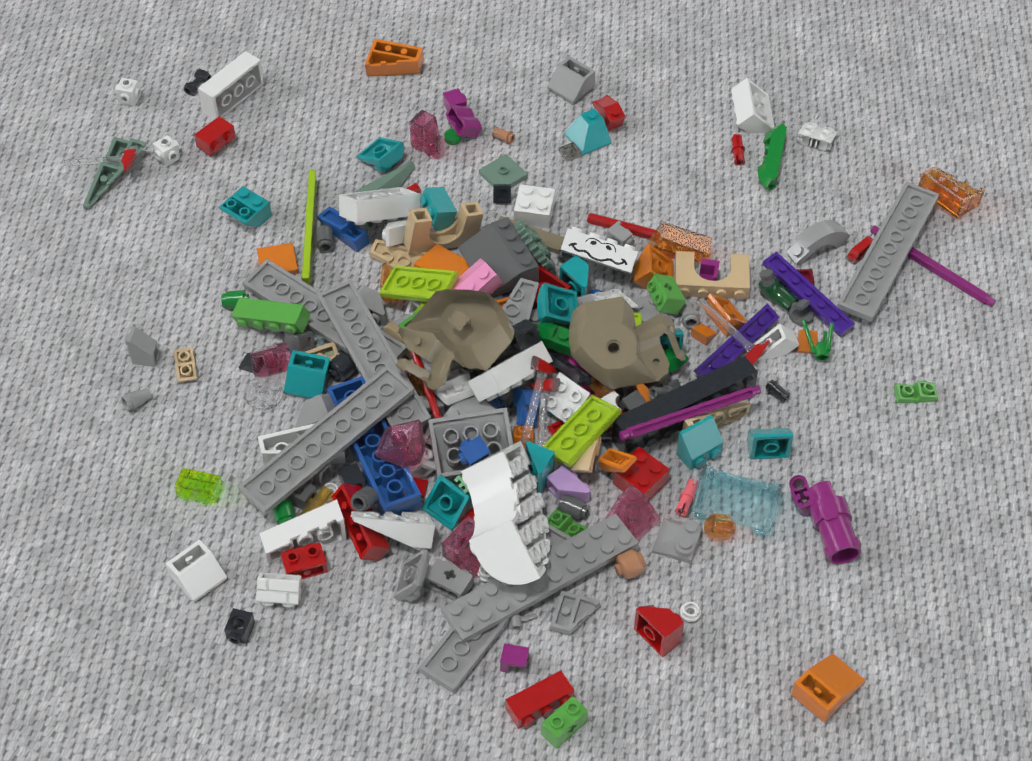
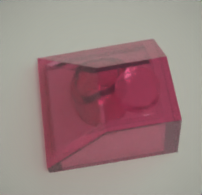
M286 342L266 346L250 354L255 379L287 371L290 353Z
M415 420L386 427L375 452L376 457L401 467L420 464L425 452L421 421Z
M632 485L617 498L605 517L606 519L616 513L637 541L641 540L661 520L647 496Z

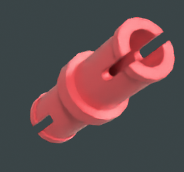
M693 478L688 479L684 491L680 493V501L675 509L677 515L683 509L682 517L687 516L691 504L695 502V494L700 486L698 480L692 486Z

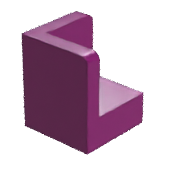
M702 258L699 276L706 280L717 281L720 261Z
M504 643L500 660V672L509 673L510 666L525 668L529 660V647Z

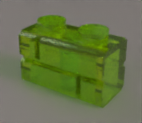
M182 468L174 488L176 495L182 500L193 499L201 504H215L223 484L220 475Z

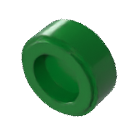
M448 129L444 133V141L448 145H457L461 142V136H458L454 129Z

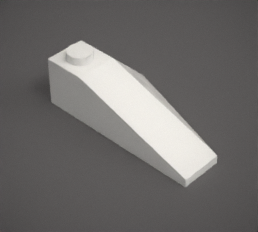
M351 511V517L354 522L413 547L415 550L422 551L425 548H432L435 524L428 514L402 512V515L399 516L393 514V512H385L383 516H380L377 512Z

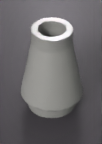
M686 302L683 305L682 324L686 328L692 329L699 324L700 317L693 303Z
M145 388L125 393L121 397V402L127 411H133L151 399L152 396L149 389Z

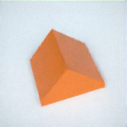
M713 294L707 296L705 313L726 337L734 334L747 322L730 300Z

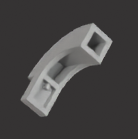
M824 220L802 231L797 236L798 241L786 252L796 264L801 265L818 248L829 244L838 248L850 235L838 222Z

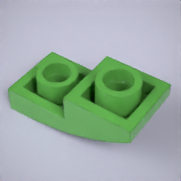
M917 381L914 385L896 383L893 387L897 403H925L938 399L934 382Z
M557 509L547 518L548 524L570 537L588 528L574 522L571 515L561 513Z

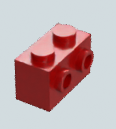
M219 116L195 133L194 137L196 147L211 157L228 143H231L236 138L234 125Z
M320 542L310 543L296 549H288L280 553L285 574L301 575L302 580L328 572L327 562Z

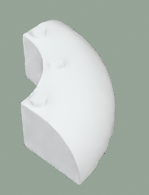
M521 441L461 471L463 482L468 486L475 514V529L473 536L469 540L471 552L476 555L481 566L488 574L501 582L512 585L527 584L541 578L546 570L544 565L549 561L547 553L550 552V540L546 539V533L549 532L547 517L542 512V508L545 507L543 497L540 492L537 493V478L530 473L528 465H531V462Z

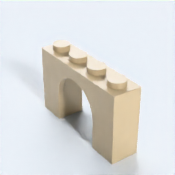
M478 201L460 203L456 221L450 227L441 231H430L432 219L427 208L409 210L403 237V243L408 254L429 251L436 244L446 249L459 247L479 232L483 218L482 209Z
M676 251L675 281L684 297L706 298L709 294H713L722 298L748 299L750 291L749 254H731L729 275L718 281H710L696 273L694 268V252Z

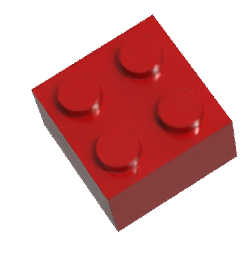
M639 447L631 454L636 456L637 460L625 472L613 473V485L644 506L669 482L670 469Z

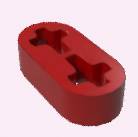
M870 236L865 237L850 250L847 258L854 264L858 263L864 258L874 239Z

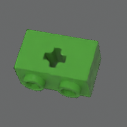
M654 274L646 287L659 312L678 315L686 302L673 276Z
M572 696L541 723V735L557 749L587 722L588 710Z

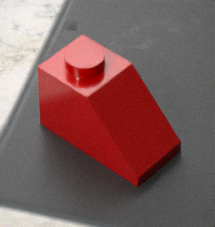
M608 96L592 102L594 108L604 119L608 131L623 125L626 116L619 102Z

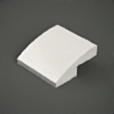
M463 368L450 371L445 385L432 390L447 405L475 395L468 383L471 380L470 374Z

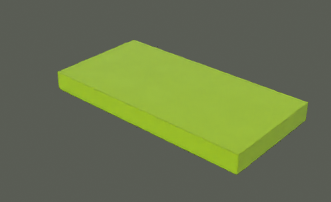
M394 266L379 294L381 298L427 302L436 291L452 289L459 274L457 271Z
M591 395L543 447L554 451V459L571 468L622 412L620 408Z

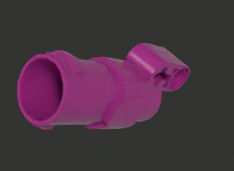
M793 476L789 481V486L795 504L801 515L811 516L815 529L820 532L825 547L824 555L832 564H845L859 557L861 554V541L856 537L851 524L852 515L846 499L843 496L835 495L830 481L818 482L809 487L804 476ZM804 499L807 500V504H805V505H804V503H803V501H802V500H804Z

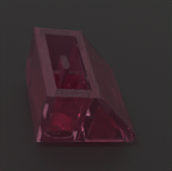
M421 110L409 121L411 146L416 150L426 153L429 157L439 160L440 134L436 116Z
M468 516L442 542V556L461 570L469 571L473 578H475L481 564L470 549L469 540L474 533L475 521Z

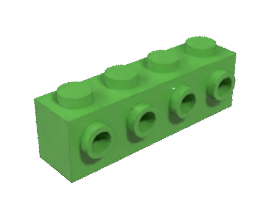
M239 297L231 316L241 328L251 327L257 330L267 329L273 332L282 331L289 334H303L311 314L301 304Z

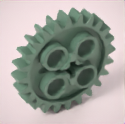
M522 219L515 222V229L535 261H538L547 271L555 268L554 261L551 259V253L545 243L541 241L542 239L537 232L531 229Z

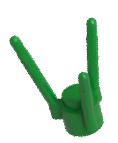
M802 319L811 354H815L817 361L829 360L834 323H830L828 338L827 331H824L823 342H818L814 346L806 320Z

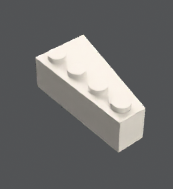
M337 500L259 533L267 563L281 560L280 553L288 549H296L318 542L321 543L322 547H326L347 540L344 518Z

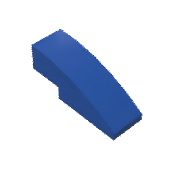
M328 207L317 216V219L324 226L332 228L333 235L357 253L370 243L367 231L356 226L353 221H346V218L339 216V211L334 208Z

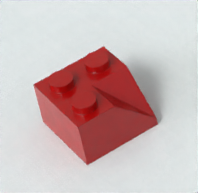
M654 605L636 608L634 630L662 658L681 643L684 622L679 614L674 613L669 608H656Z

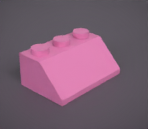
M480 258L457 279L452 289H469L487 292L491 295L503 282L489 265Z

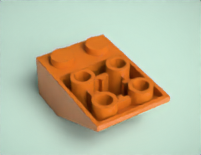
M832 653L809 668L794 683L791 695L825 723L866 680Z

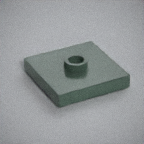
M507 154L479 169V175L492 187L493 184H511L512 188L528 178V173Z

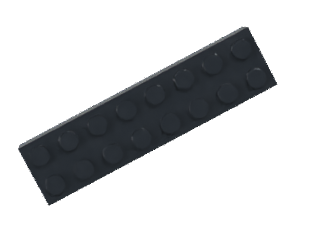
M743 356L619 415L613 422L612 442L619 451L631 455L639 447H650L662 438L667 439L673 433L679 430L682 431L684 421L650 431L632 439L621 440L619 432L628 427L690 408L691 406L750 386L754 387L758 371L746 356Z

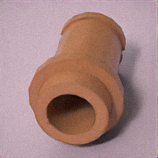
M497 126L493 129V131L498 133L492 132V137L503 140L506 144L513 143L515 134L512 131H506Z

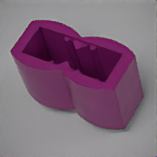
M450 105L446 112V118L453 125L456 134L461 137L477 138L482 130L480 121L474 117L472 109L469 106Z

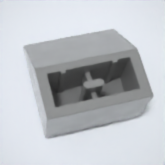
M568 56L558 65L547 89L574 104L595 86V71Z

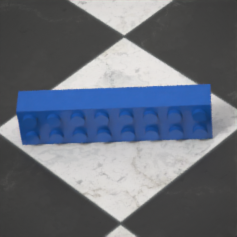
M361 376L327 388V393L330 394L334 407L339 405L366 382ZM383 418L349 447L367 485L374 488L378 494L376 504L381 515L383 516L385 512H393V514L401 516L402 512H412L422 508L421 494Z

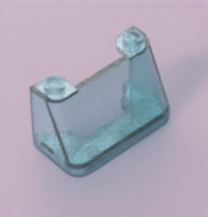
M703 464L691 512L698 519L706 520V517L751 528L754 529V533L765 535L766 532L770 533L782 484L772 482V484L768 483L767 486L766 481L760 482L725 473L723 470H719L717 473L713 466Z

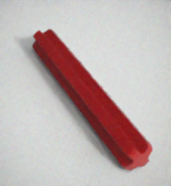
M589 213L587 217V222L590 224L610 228L617 221L622 222L621 226L628 229L633 235L654 240L656 237V230L594 213Z

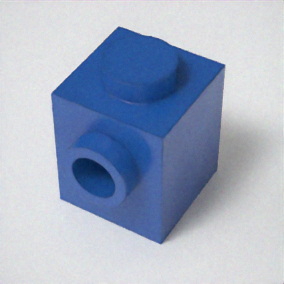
M479 435L472 440L470 438L464 440L460 444L461 447L458 450L459 455L457 456L463 465L470 467L488 457L490 450Z

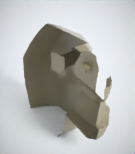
M623 296L585 302L572 311L569 328L571 356L584 370L611 389L660 381L659 385L665 382L669 373V361L659 339L663 333L668 335L676 358H679L681 361L686 359L684 351L680 350L674 334L675 325L671 318L658 314L636 326L634 311Z

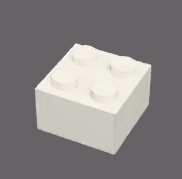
M520 184L514 207V220L522 219L527 225L549 229L555 204V189Z

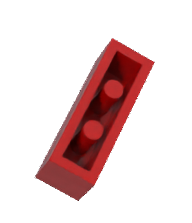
M560 670L505 699V709L518 729L522 727L527 728L542 716L544 718L550 716L555 709L562 706L572 696L574 697L575 690Z

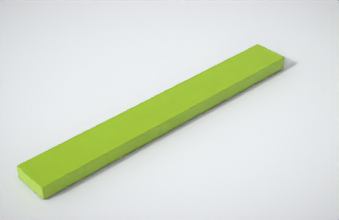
M309 170L302 265V281L310 286L317 191L316 170Z

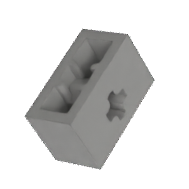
M438 558L425 577L426 588L453 601L468 594L474 586L473 575L469 571L461 570L453 566L449 561H442Z

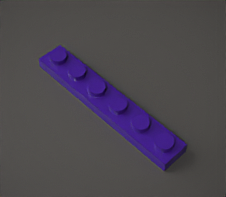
M777 251L763 261L762 265L766 269H771L773 275L797 298L810 301L807 307L824 323L830 326V323L833 322V331L841 337L854 327L855 323L837 308L835 304Z
M767 303L693 371L698 377H701L732 362L780 317Z

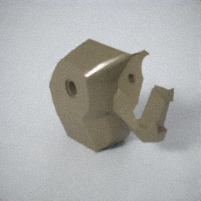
M469 289L439 290L432 295L405 328L400 327L398 331L407 349L431 362V370L427 371L405 358H400L395 366L402 372L406 370L420 378L425 387L436 390L445 385L454 360L465 368L487 371L511 343L514 329L502 307L487 292Z

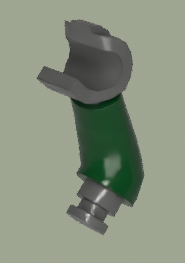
M765 269L760 272L761 281L759 282V288L762 294L789 312L788 315L795 324L802 325V319H805L806 323L813 319L814 313L807 308L810 304L809 300L801 299L799 301L777 278H774L771 269Z

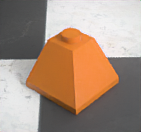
M650 244L645 246L633 267V280L644 289H647L646 287L654 274L673 276L674 278L673 260Z

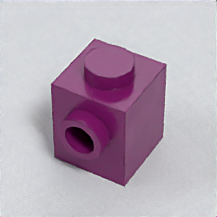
M459 88L443 92V105L446 110L449 109L450 105L467 106V98L465 94L461 93Z

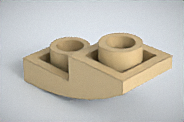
M193 347L173 350L178 383L197 380Z
M601 436L571 467L573 472L592 473L595 456H599Z

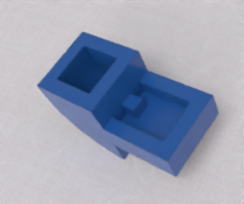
M515 387L513 389V406L517 407L516 425L537 426L538 407L542 406L539 392L536 389Z

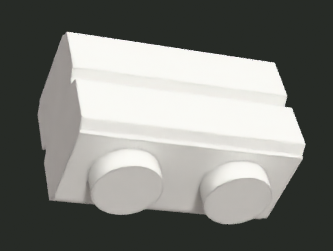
M260 572L257 578L256 602H261L265 606H271L274 603H281L284 607L298 605L301 596L302 576Z

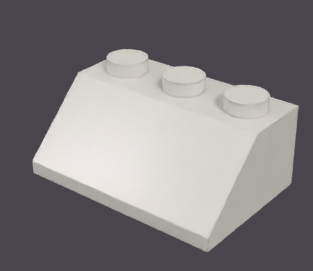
M748 78L731 89L735 107L734 112L737 118L736 124L740 129L745 130L747 133L769 132L774 128L769 96L765 91Z

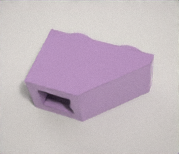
M566 465L546 476V488L557 500H560L563 495H571L587 503L590 501L589 486L584 482L582 483L578 479L577 474Z

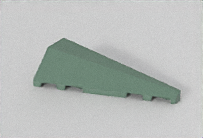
M117 137L113 138L104 162H101L87 194L83 209H89L123 172L121 160L124 150L135 149L137 156L146 147V142L130 138L129 141Z
M410 161L352 193L400 187L408 179L412 170L415 169V165ZM371 221L366 222L365 226L370 229L373 223Z

